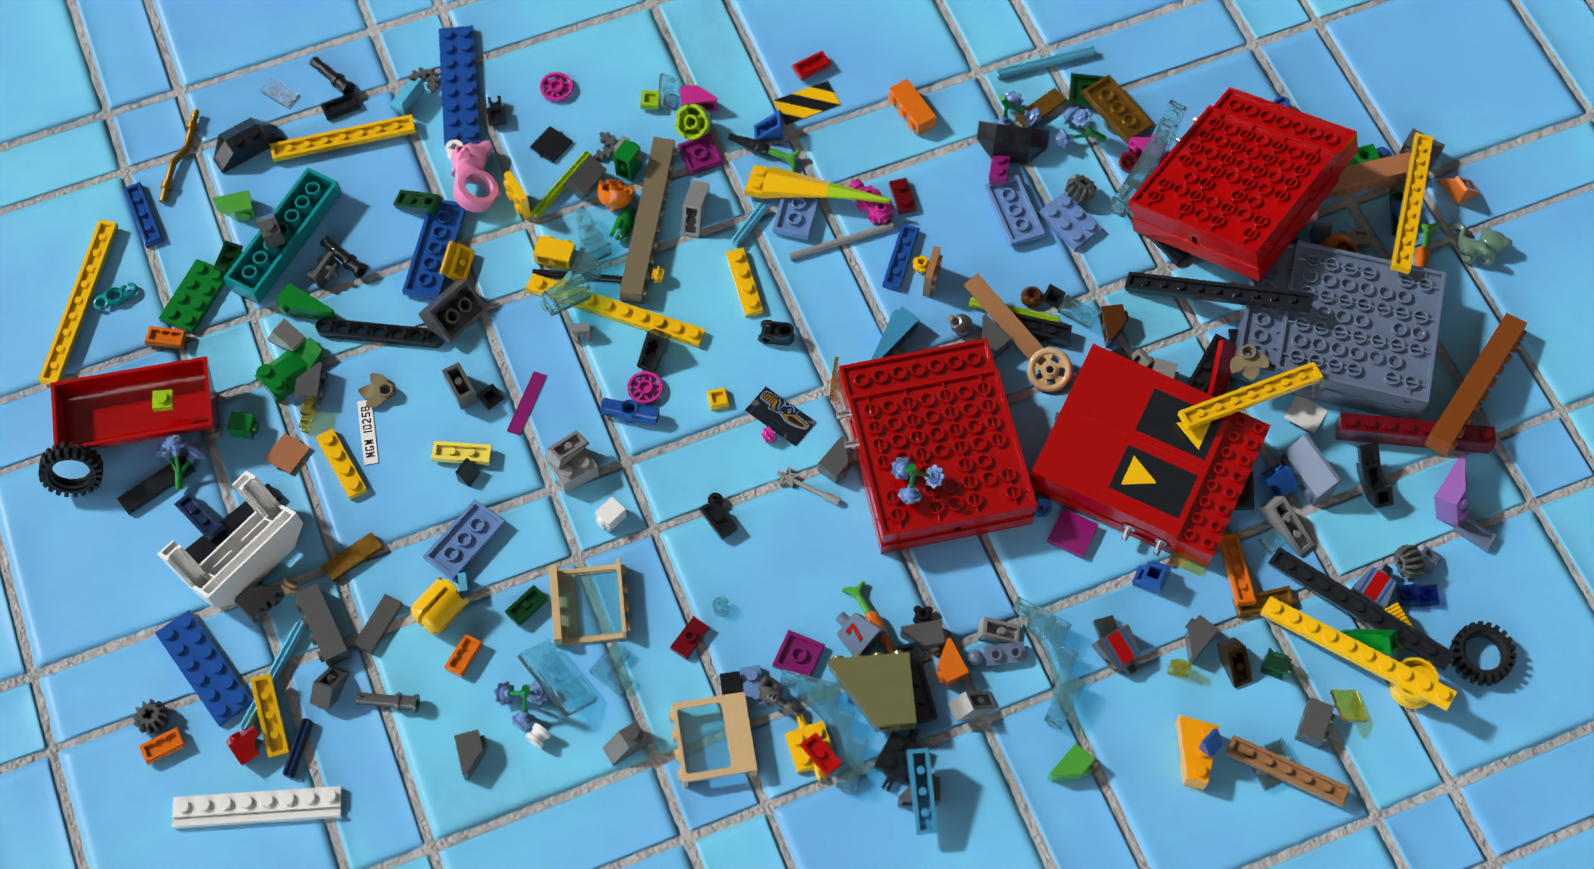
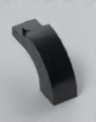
M1370 443L1357 446L1359 463H1356L1357 473L1367 500L1375 509L1394 505L1392 486L1385 480L1381 469L1379 444Z

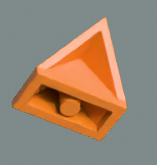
M1460 176L1437 179L1457 206L1481 194L1470 179Z

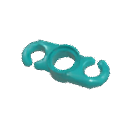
M132 282L127 284L133 288L131 292L125 291L126 285H122L120 288L112 287L108 289L107 292L94 299V309L97 311L103 310V307L98 306L100 301H105L104 308H108L111 305H121L124 301L136 295L138 292L137 285ZM113 294H120L117 300L110 299Z

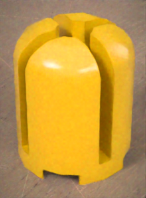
M439 576L412 605L411 614L421 627H425L426 631L439 634L469 604V600L466 597L462 599L457 591L458 588L446 578L442 581Z

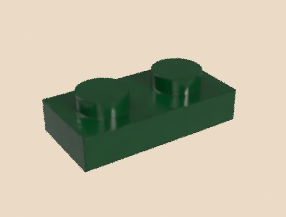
M225 241L215 262L214 270L227 273L241 255L243 246Z
M533 585L505 610V614L520 627L548 601V598Z

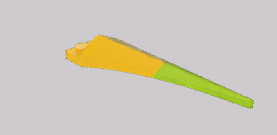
M754 165L744 190V195L760 199L815 197L890 203V199L774 166L768 168Z

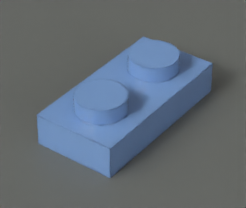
M760 665L740 668L747 709L766 706L767 703L760 699L758 693V685L762 679Z

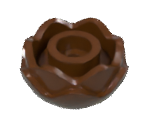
M1035 286L1026 287L1021 292V302L1026 307H1038L1043 302V293Z

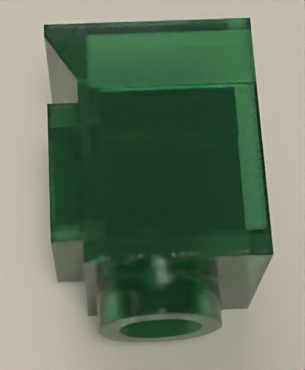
M1269 648L1265 654L1260 672L1283 681L1286 675L1290 676L1294 664L1291 663L1292 659L1289 656L1277 651L1274 652Z

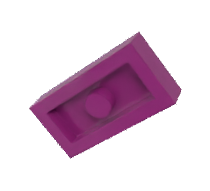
M992 156L989 184H1007L1010 156Z

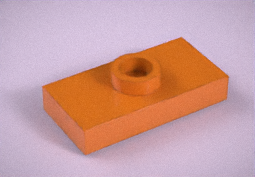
M149 326L144 343L146 346L183 350L188 333L186 330Z
M465 633L445 664V670L463 678L483 646V642Z
M178 727L139 745L147 765L187 747Z

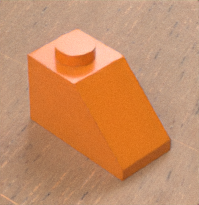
M951 637L946 640L936 672L939 683H943L945 688L967 679L969 674Z

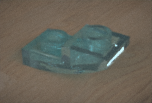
M662 73L659 77L660 104L663 107L677 111L680 95L676 93L678 78Z

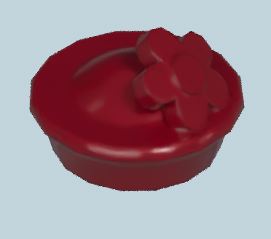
M1126 151L1119 158V166L1126 173H1133L1140 167L1141 159L1134 151Z

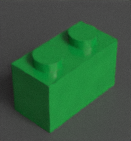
M624 139L613 155L617 176L632 182L642 167L641 149L637 143Z

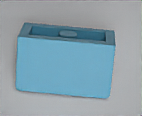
M418 78L415 82L409 79L389 104L390 109L406 116L425 91L422 79Z

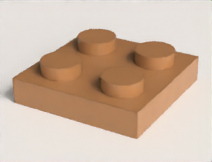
M933 247L925 274L923 296L930 297L931 290L935 291L937 277L940 275L943 255H940L941 247Z

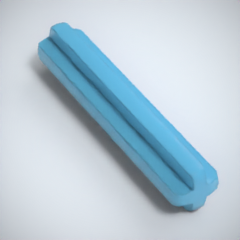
M759 203L731 239L733 245L739 247L766 213L767 206L765 204Z

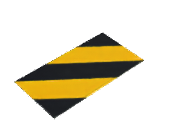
M828 81L773 100L778 111L782 112V118L786 125L841 105Z

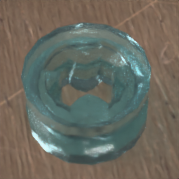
M717 597L712 603L714 614L724 617L729 613L730 602L727 598ZM721 603H724L725 609L718 610L717 604L721 605Z

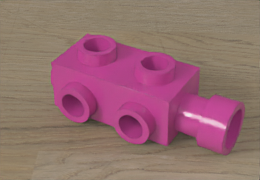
M859 178L852 181L849 185L850 188L882 196L881 192L871 184L865 188L864 183ZM856 200L857 208L860 211L864 210L868 214L867 217L872 224L876 222L880 226L892 221L894 208L891 203Z

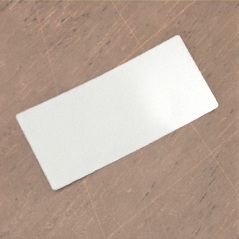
M1296 396L1284 418L1315 434L1328 410L1307 398Z

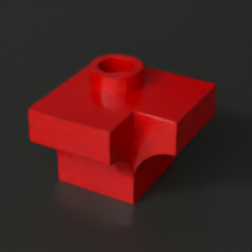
M254 725L246 730L243 729L232 734L226 740L228 747L241 766L260 754L255 747V739L259 733Z

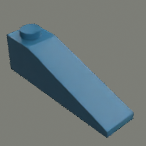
M903 306L898 311H893L871 360L891 356L919 328L920 319Z
M929 748L906 749L916 835L938 833Z

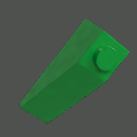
M288 283L275 298L278 309L284 314L288 313L293 317L318 320L322 318L337 319L332 308L291 283Z

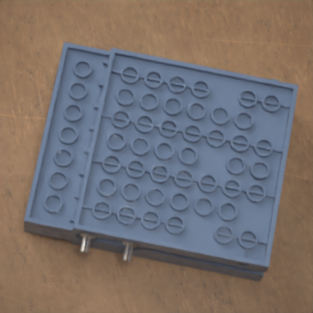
M1297 240L1296 244L1290 243L1260 282L1248 277L1247 285L1314 293L1311 312L1305 313L1243 305L1234 357L1239 355V350L1244 345H1253L1259 353L1267 356L1269 367L1260 368L1259 375L1254 381L1246 379L1242 372L1231 373L1230 377L1256 383L1314 362L1323 375L1322 381L1287 394L1387 417L1418 420L1422 409L1426 408L1430 398L1446 272L1412 265L1410 273L1405 274L1390 270L1391 260ZM1251 353L1245 354L1247 357L1252 355Z

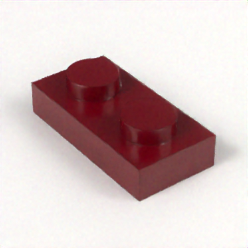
M907 178L889 181V188L898 214L916 211V204Z

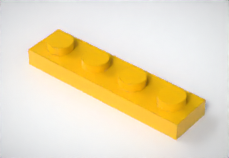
M744 247L726 251L728 264L745 317L763 313V307Z
M333 428L316 436L317 442L349 499L352 500L367 492L366 486Z
M271 673L250 678L268 759L289 754Z

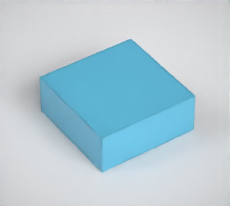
M457 573L462 599L465 597L470 598L466 573Z

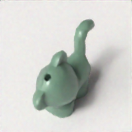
M1452 223L1449 226L1450 230H1460L1458 246L1462 254L1463 263L1472 264L1475 262L1476 257H1479L1483 265H1491L1494 263V254H1498L1504 248H1509L1513 244L1511 239L1505 237L1499 231L1492 230L1490 227H1484L1481 230L1478 241L1466 237L1468 229L1463 223Z

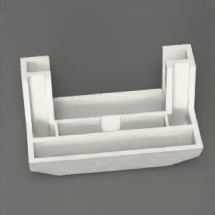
M247 471L232 486L255 512L198 565L186 550L179 544L177 545L173 540L157 554L190 589L214 608L236 604L235 599L249 587H255L295 548L303 525L296 512L280 504L255 475Z

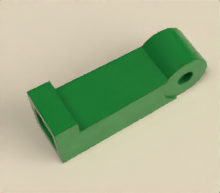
M1347 629L1340 631L1377 651L1384 652V654L1392 655L1399 648L1397 630Z

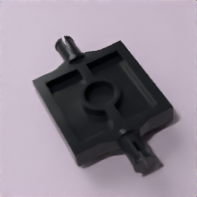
M918 728L914 735L915 729H911L908 737L892 731L873 768L882 772L887 777L881 787L885 789L887 783H889L885 791H890L894 781L901 782L908 787L910 786L906 749L924 748L915 741L920 732Z

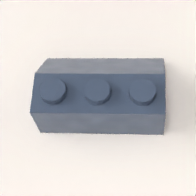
M1307 433L1287 448L1280 458V464L1291 466L1304 498L1310 501L1313 506L1332 496L1341 481Z

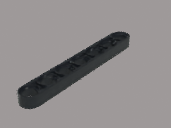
M330 318L319 319L315 324L318 335L327 338L439 348L444 344V339L442 338L437 342H432L430 340L431 337L437 334L428 328ZM323 324L330 326L326 331H321L320 327ZM341 326L348 327V330L346 332H338V329ZM359 328L367 329L363 335L356 333ZM382 329L385 331L381 337L375 335L377 330ZM398 331L404 333L401 338L393 337V335ZM416 333L422 335L419 340H413L412 336Z

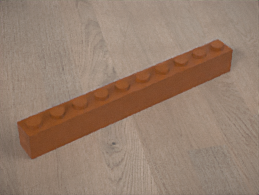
M1505 314L1430 432L1425 446L1444 456L1450 450H1455L1459 442L1456 439L1463 437L1467 429L1465 425L1469 426L1475 417L1472 415L1473 412L1478 413L1482 406L1480 401H1485L1490 393L1488 388L1493 389L1498 380L1495 378L1496 375L1501 376L1505 369L1503 364L1507 365L1512 358L1510 353H1515L1520 344L1518 340L1522 341L1527 333L1524 330L1527 322L1511 314Z

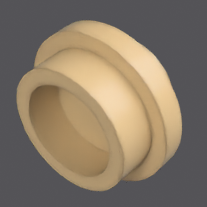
M284 578L279 584L282 592L285 594L293 595V593L299 591V583L293 579Z

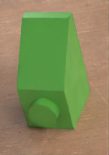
M249 190L212 198L217 211L238 222L256 218L254 203Z
M1075 743L1051 771L1048 780L1051 782L1080 780L1083 775L1087 777L1094 769L1092 764L1095 758Z

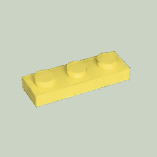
M434 441L431 459L434 462L462 463L468 458L473 464L490 465L492 445Z

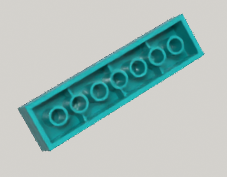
M307 167L273 212L286 243L268 249L259 230L223 277L228 289L260 304L341 196L342 192L338 181Z

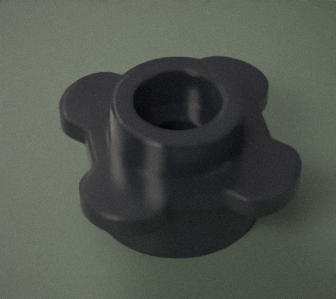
M919 605L914 607L915 617L913 622L915 624L933 621L931 618L933 613L932 607H920Z

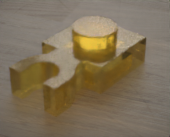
M306 396L304 403H301L300 406L302 418L299 428H302V433L310 432L311 422H313L317 408L314 398Z

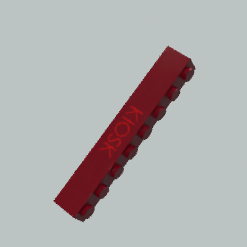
M1341 412L1335 422V439L1428 448L1425 446V443L1437 421ZM1465 425L1467 429L1462 438L1458 437L1456 439L1459 442L1454 451L1489 454L1496 445L1495 427Z

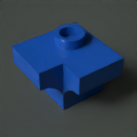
M1274 465L1262 472L1261 476L1257 478L1260 485L1270 486L1274 495L1284 496L1299 488L1291 466Z
M1154 560L1152 562L1148 561L1146 566L1139 565L1132 585L1161 595L1171 572V566Z

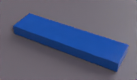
M141 182L124 187L125 196L145 247L148 248L164 242Z
M902 223L884 277L883 288L900 292L920 228Z

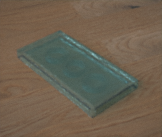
M551 639L518 655L521 663L566 718L597 702L599 698Z

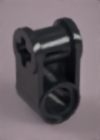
M772 320L761 321L760 326L762 329L761 334L758 335L759 342L789 346L794 342V327L792 324Z

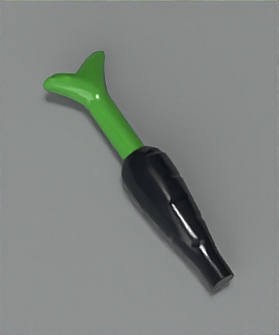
M732 133L729 134L728 140L736 142L758 155L766 156L769 154L785 160L792 170L796 171V158L800 155L801 150L786 154L770 148V145L764 141Z

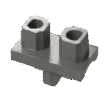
M329 251L326 255H320L317 259V268L310 269L307 273L310 280L315 282L320 289L326 286L331 277L337 279L340 275L337 269L341 263L334 257L333 252Z

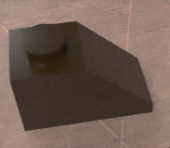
M1235 637L1217 643L1220 662L1233 687L1236 688L1253 681L1246 646Z

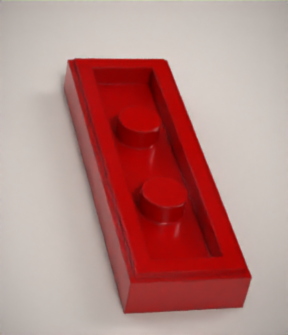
M1219 340L1207 393L1214 397L1227 393L1231 374L1230 363L1236 350L1235 345L1225 340Z

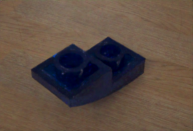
M1437 584L1396 586L1400 606L1425 607L1440 605Z

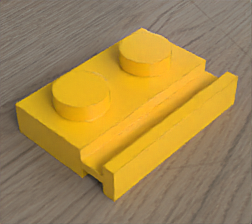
M454 240L449 241L439 274H444L454 281L467 279L475 250L460 243L457 244Z

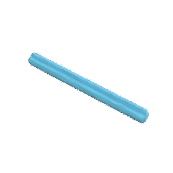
M1088 46L996 69L995 73L997 79H1002L1095 55L1096 51L1094 46Z
M296 622L268 672V674L271 673L274 687L306 630L305 625L301 622ZM255 700L252 701L240 723L242 730H246L254 725L258 718Z

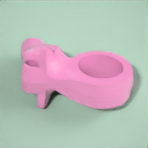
M490 141L456 146L451 153L450 161L453 164L451 175L455 176L454 198L463 209L473 213L487 211L493 205L495 199L500 196V189L496 180L484 171L487 159L490 158L493 152V145ZM477 184L485 189L488 196L484 198L473 196L468 192L465 185Z

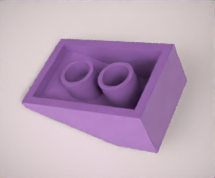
M1463 453L1460 454L1434 496L1436 519L1457 527L1462 520H1466L1469 512L1467 510L1466 460Z

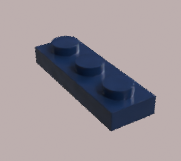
M191 492L174 504L208 541H211L225 529Z

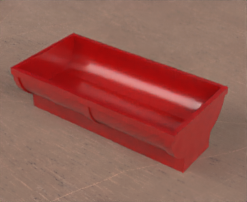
M207 356L51 382L53 441L58 447H60V442H65V445L69 446V441H74L73 446H77L78 442L83 443L82 448L89 445L91 450L129 443H141L146 440L169 437L170 435H181L204 430L210 431L215 430L216 427L220 428L218 396L214 389ZM172 389L174 391V410L154 412L152 409L153 391Z

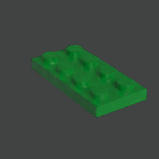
M196 259L159 316L160 322L194 334L225 285L223 277L226 273L214 270V265Z

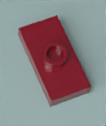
M693 616L670 646V650L687 660L710 630V627Z

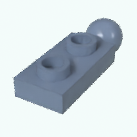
M1024 641L984 646V653H981L979 650H972L967 655L968 662L973 666L980 665L982 661H985L986 667L1027 661Z

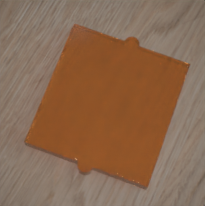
M835 357L830 385L831 401L834 400L839 357Z

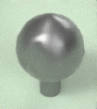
M958 314L947 317L951 330L958 336H966L972 331L973 322L969 316Z

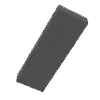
M385 594L354 642V646L372 655L403 606V603Z

